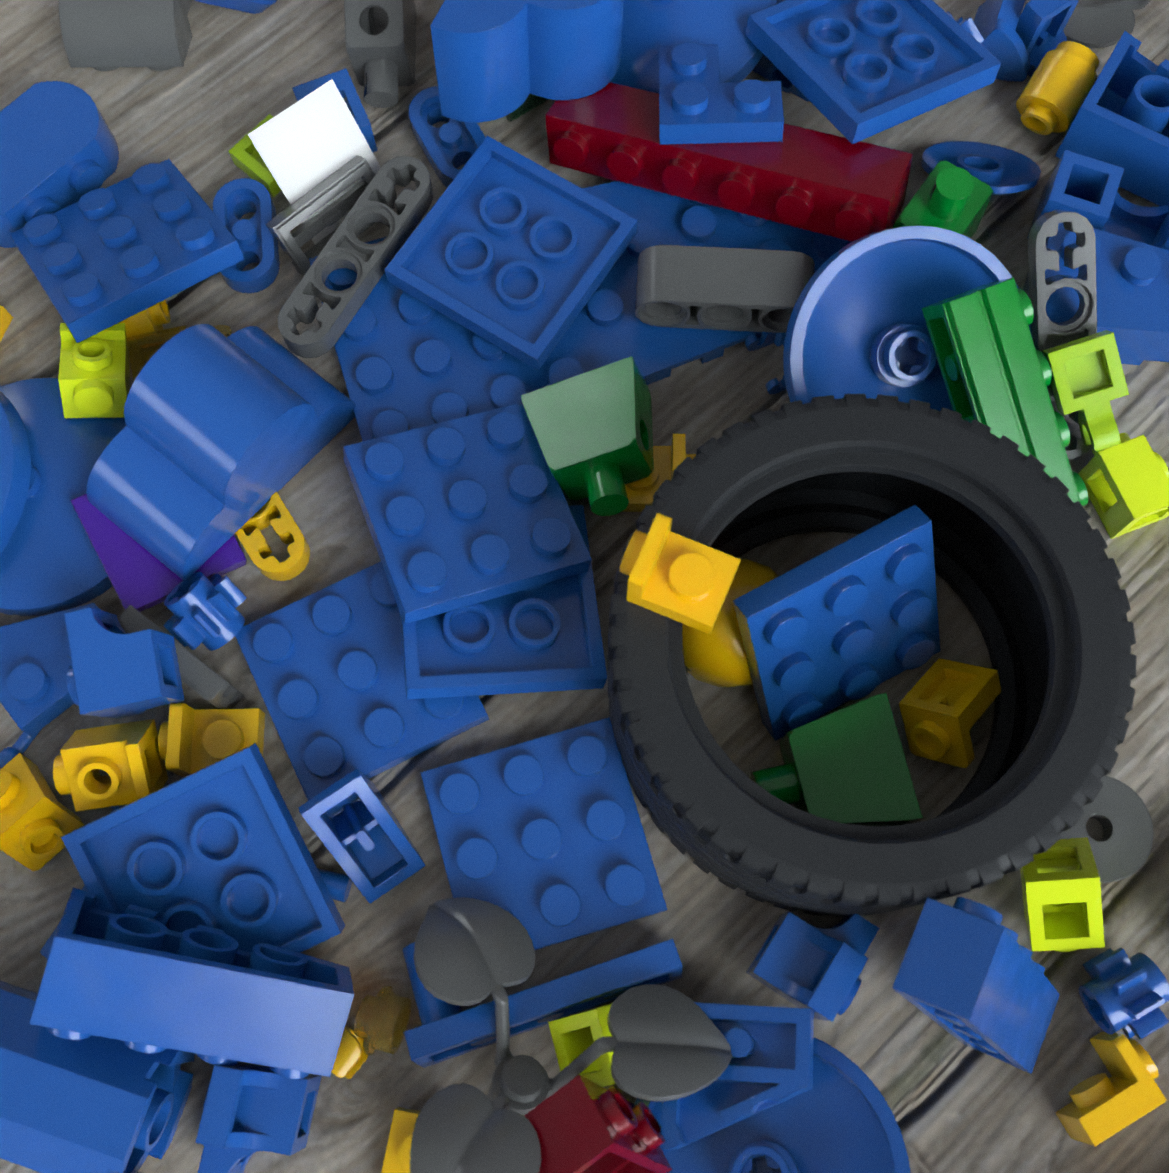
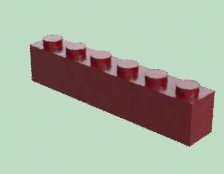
M609 82L600 91L584 98L564 101L556 100L545 114L550 164L851 242L863 236L893 228L905 202L913 158L912 153L861 141L851 144L844 137L785 123L782 142L660 145L659 94Z

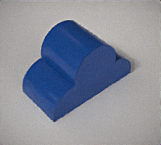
M445 0L430 25L441 116L462 122H487L512 113L524 103L529 94L564 101L584 98L600 91L614 78L620 66L624 0Z
M209 324L191 326L176 334L160 347L136 377L124 406L126 426L111 440L97 459L88 478L86 487L87 499L116 526L183 581H186L256 514L276 491L278 492L355 418L353 408L356 405L257 326L242 328L228 337Z

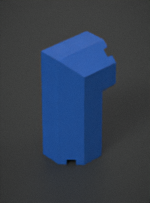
M0 980V1158L40 1173H142L139 1172V1169L148 1155L162 1159L172 1142L192 1089L193 1074L180 1070L181 1064L193 1062L195 1060V1053L168 1048L159 1053H143L127 1047L122 1040L94 1035L82 1040H69L51 1034L46 1027L29 1024L38 993Z

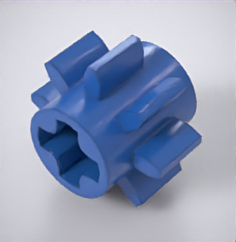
M196 572L186 581L180 582L165 599L164 605L174 615L163 626L184 647L188 645L191 650H195L202 643L209 651L216 650L228 643L243 627L245 617L236 607L243 603L247 597L227 575L222 578L217 573L209 580L202 572Z
M1121 947L1115 951L1109 948L1083 964L1084 969L1092 980L1079 987L1080 998L1090 1016L1107 1034L1112 1035L1122 1029L1127 1038L1130 1039L1136 1035L1141 1040L1169 1023L1159 1008L1169 1001V983L1158 966L1147 955L1138 952L1128 957L1125 950Z

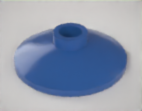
M951 141L934 144L924 150L921 158V166L928 174L932 172L939 161H948L957 167L967 170L972 176L990 185L994 191L992 195H1007L1029 190L1037 185L1041 175L1039 166L1027 156L1011 149L980 142Z

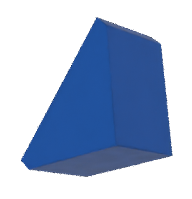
M355 769L298 807L302 817L369 904L426 866L375 784L359 769Z

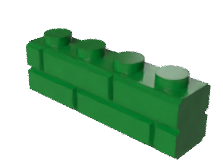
M1014 277L991 282L921 308L953 411L962 414L960 419L970 423L975 419L991 427L990 433L999 438L1005 435L1020 445L1017 450L1027 457L1032 454L1046 466L1043 471L1051 478L1057 476L1070 490L1067 495L1074 503L1079 501L1082 506H1086L1088 503L1086 485L1080 475L1071 470L1065 447L1070 443L1069 427L1063 416L1053 410L1047 387L1052 382L1051 367L1046 356L1041 351L1035 349L1028 326L1033 322V306L1026 292L1021 288H1017Z

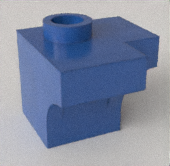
M92 607L64 613L72 666H69L67 669L66 682L70 697L79 706L81 715L121 719L144 714L145 710L185 700L173 635L153 629L127 634L121 627L117 615Z
M788 911L779 916L746 973L798 1008L812 1009L815 1019L833 1022L837 1014L841 1016L847 1010L856 996L862 979L858 976L869 959L865 956V953L880 928L862 916L852 914L842 917L833 927L822 929L806 923Z
M241 1061L232 1066L214 1065L211 1081L204 1099L203 1113L195 1142L204 1145L197 1173H244L249 1159L257 1151H268L291 1156L306 1148L322 1076L310 1074L308 1077L301 1079L287 1078L274 1073L268 1066Z

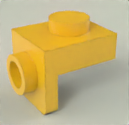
M19 753L0 769V850L31 871H38L66 847L61 837L84 826L79 816L57 801L38 766Z

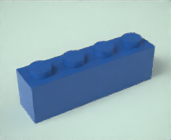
M927 897L892 988L964 1045L1032 1074L1060 993L1044 975L1045 968L1032 961V951L1018 944L1017 939L1019 935L1001 925L1002 914L986 905L964 897H957L953 907Z

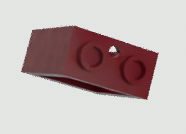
M577 1075L524 1115L535 1128L539 1138L542 1157L539 1173H668L672 1170L660 1148V1145L666 1140L661 1134V1125L654 1114L644 1103L640 1102L635 1105L626 1100L613 1086L605 1089L589 1079Z

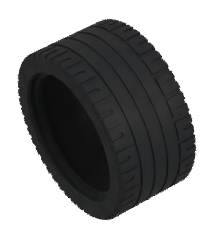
M845 394L843 399H834L833 395L813 397L810 403L803 404L801 400L782 404L778 411L772 412L771 409H767L752 415L750 422L746 424L739 421L723 430L722 437L718 440L711 438L700 446L693 459L687 457L674 470L671 481L665 480L653 495L652 506L646 505L636 522V530L648 534L656 514L660 513L672 518L671 532L738 558L760 545L795 534L841 532L858 535L916 505L932 521L935 572L950 585L971 612L987 646L992 669L998 670L1001 692L995 698L993 725L985 754L965 789L939 815L922 822L897 826H862L817 817L771 795L739 769L718 745L702 719L687 679L683 656V624L627 601L629 576L619 572L621 564L619 563L614 580V594L611 595L608 626L609 715L617 748L623 756V765L628 780L632 782L635 794L643 808L648 807L652 812L651 819L661 832L665 831L671 838L670 842L683 855L687 852L695 859L693 863L707 874L710 872L719 878L718 881L733 890L737 887L745 890V896L760 902L767 901L773 903L774 907L789 911L799 908L804 909V914L819 916L835 915V917H844L852 914H865V916L881 914L925 904L927 897L936 901L953 897L1003 878V875L1015 872L1033 861V855L1045 852L1061 839L1060 832L1073 827L1084 814L1082 807L1092 803L1102 789L1103 783L1100 780L1103 776L1111 773L1118 758V753L1115 751L1116 746L1124 742L1129 726L1125 716L1133 708L1135 689L1130 687L1131 679L1136 677L1137 656L1131 654V646L1136 643L1134 624L1128 621L1126 614L1131 610L1125 589L1120 590L1117 582L1121 575L1114 558L1108 559L1104 551L1108 545L1099 529L1093 530L1088 523L1091 517L1079 501L1074 503L1067 495L1070 490L1057 476L1051 478L1043 471L1046 466L1032 454L1027 457L1017 450L1020 445L1005 435L999 438L990 433L991 427L975 419L971 423L960 419L961 413L944 407L938 411L931 409L930 403L914 399H910L908 403L899 402L897 396L879 394L876 399L866 398V394ZM631 533L628 538L626 546L623 550V556L633 533Z

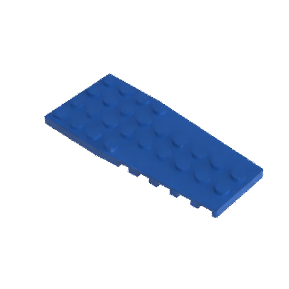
M619 181L582 188L637 219V234L539 370L534 369L388 282L386 274H383L334 345L350 400L356 405L353 411L362 441L522 403L521 395L631 356L646 384L649 385L670 377L671 369L700 359L702 364L723 356L725 348L745 341L750 335L756 334L757 338L762 335V332L659 327L640 321L635 314L637 267L640 252L646 248L656 245L795 251L810 256L815 262L816 272L834 253L851 243V241ZM382 237L365 243L376 244L378 242L383 241L386 237ZM318 256L309 258L311 265ZM348 268L336 269L327 276L325 286L334 291L346 290L355 283L357 273Z

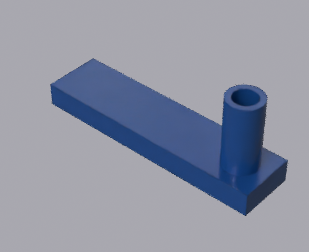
M670 939L509 995L510 1038L548 1025L549 1021L614 1002L619 995L632 987L647 984L662 985L682 978L683 965L674 940ZM415 942L404 947L402 952L422 1026L404 1032L411 1061L425 1068L496 1043L495 1002L491 1001L462 1011L461 1006L449 1004L434 997L425 989L417 975L413 958Z

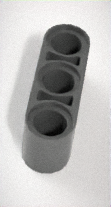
M680 245L652 246L640 252L638 257L635 314L643 323L659 327L786 333L793 308L802 290L815 273V262L810 256L795 251Z

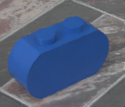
M61 81L35 83L0 111V247L16 248L17 246L12 240L10 233L23 228L30 219L38 215L52 214L78 202L85 193L100 188L103 182L116 171L119 160V149L116 139L92 98L84 90L73 84Z

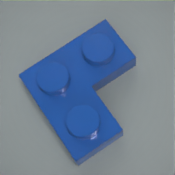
M686 42L673 46H659L660 145L782 142L784 113L781 81L750 79L742 82L720 83L718 44L700 45L698 43Z

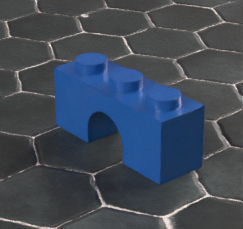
M1065 150L1042 191L1030 230L1035 221L1045 213L1053 210H1068L1086 217L1093 228L1169 250V203L1163 206L1145 207L1125 200L1117 191L1124 168Z

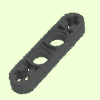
M397 156L388 160L378 170L282 306L278 314V328L288 349L295 355L303 358H317L326 354L336 344L385 273L384 269L407 241L433 201V187L430 173L426 165L419 159L410 156ZM411 181L415 182V191L405 188L397 197L394 187L396 184L406 187ZM394 205H396L398 215L392 210ZM371 222H380L390 228L388 236L376 244H367L358 239L360 229ZM348 268L357 273L355 283L346 290L334 291L325 286L327 276L336 269ZM315 297H318L323 302L320 309L315 300ZM316 318L320 329L317 332L306 329L300 336L296 325L299 322L310 324Z
M1068 210L1047 212L1035 221L1028 237L1029 298L1034 311L1031 327L1035 349L1041 352L1097 333L1096 237L1094 228L1086 217L1077 212ZM1063 223L1065 230L1075 232L1077 236L1076 243L1065 246L1064 266L1071 269L1078 268L1079 274L1077 277L1055 275L1045 279V270L1059 271V254L1056 250L1046 248V238L1057 235L1058 224ZM1063 287L1073 288L1077 292L1080 301L1076 314L1068 321L1062 323L1052 322L1046 313V304L1050 295ZM1050 384L1047 387L1049 396L1054 397L1052 387ZM1052 401L1053 410L1058 412L1056 402ZM1078 411L1069 413V417L1079 424ZM1080 429L1070 432V443L1065 447L1067 457L1071 460L1081 457L1092 448V445L1086 446L1084 444Z

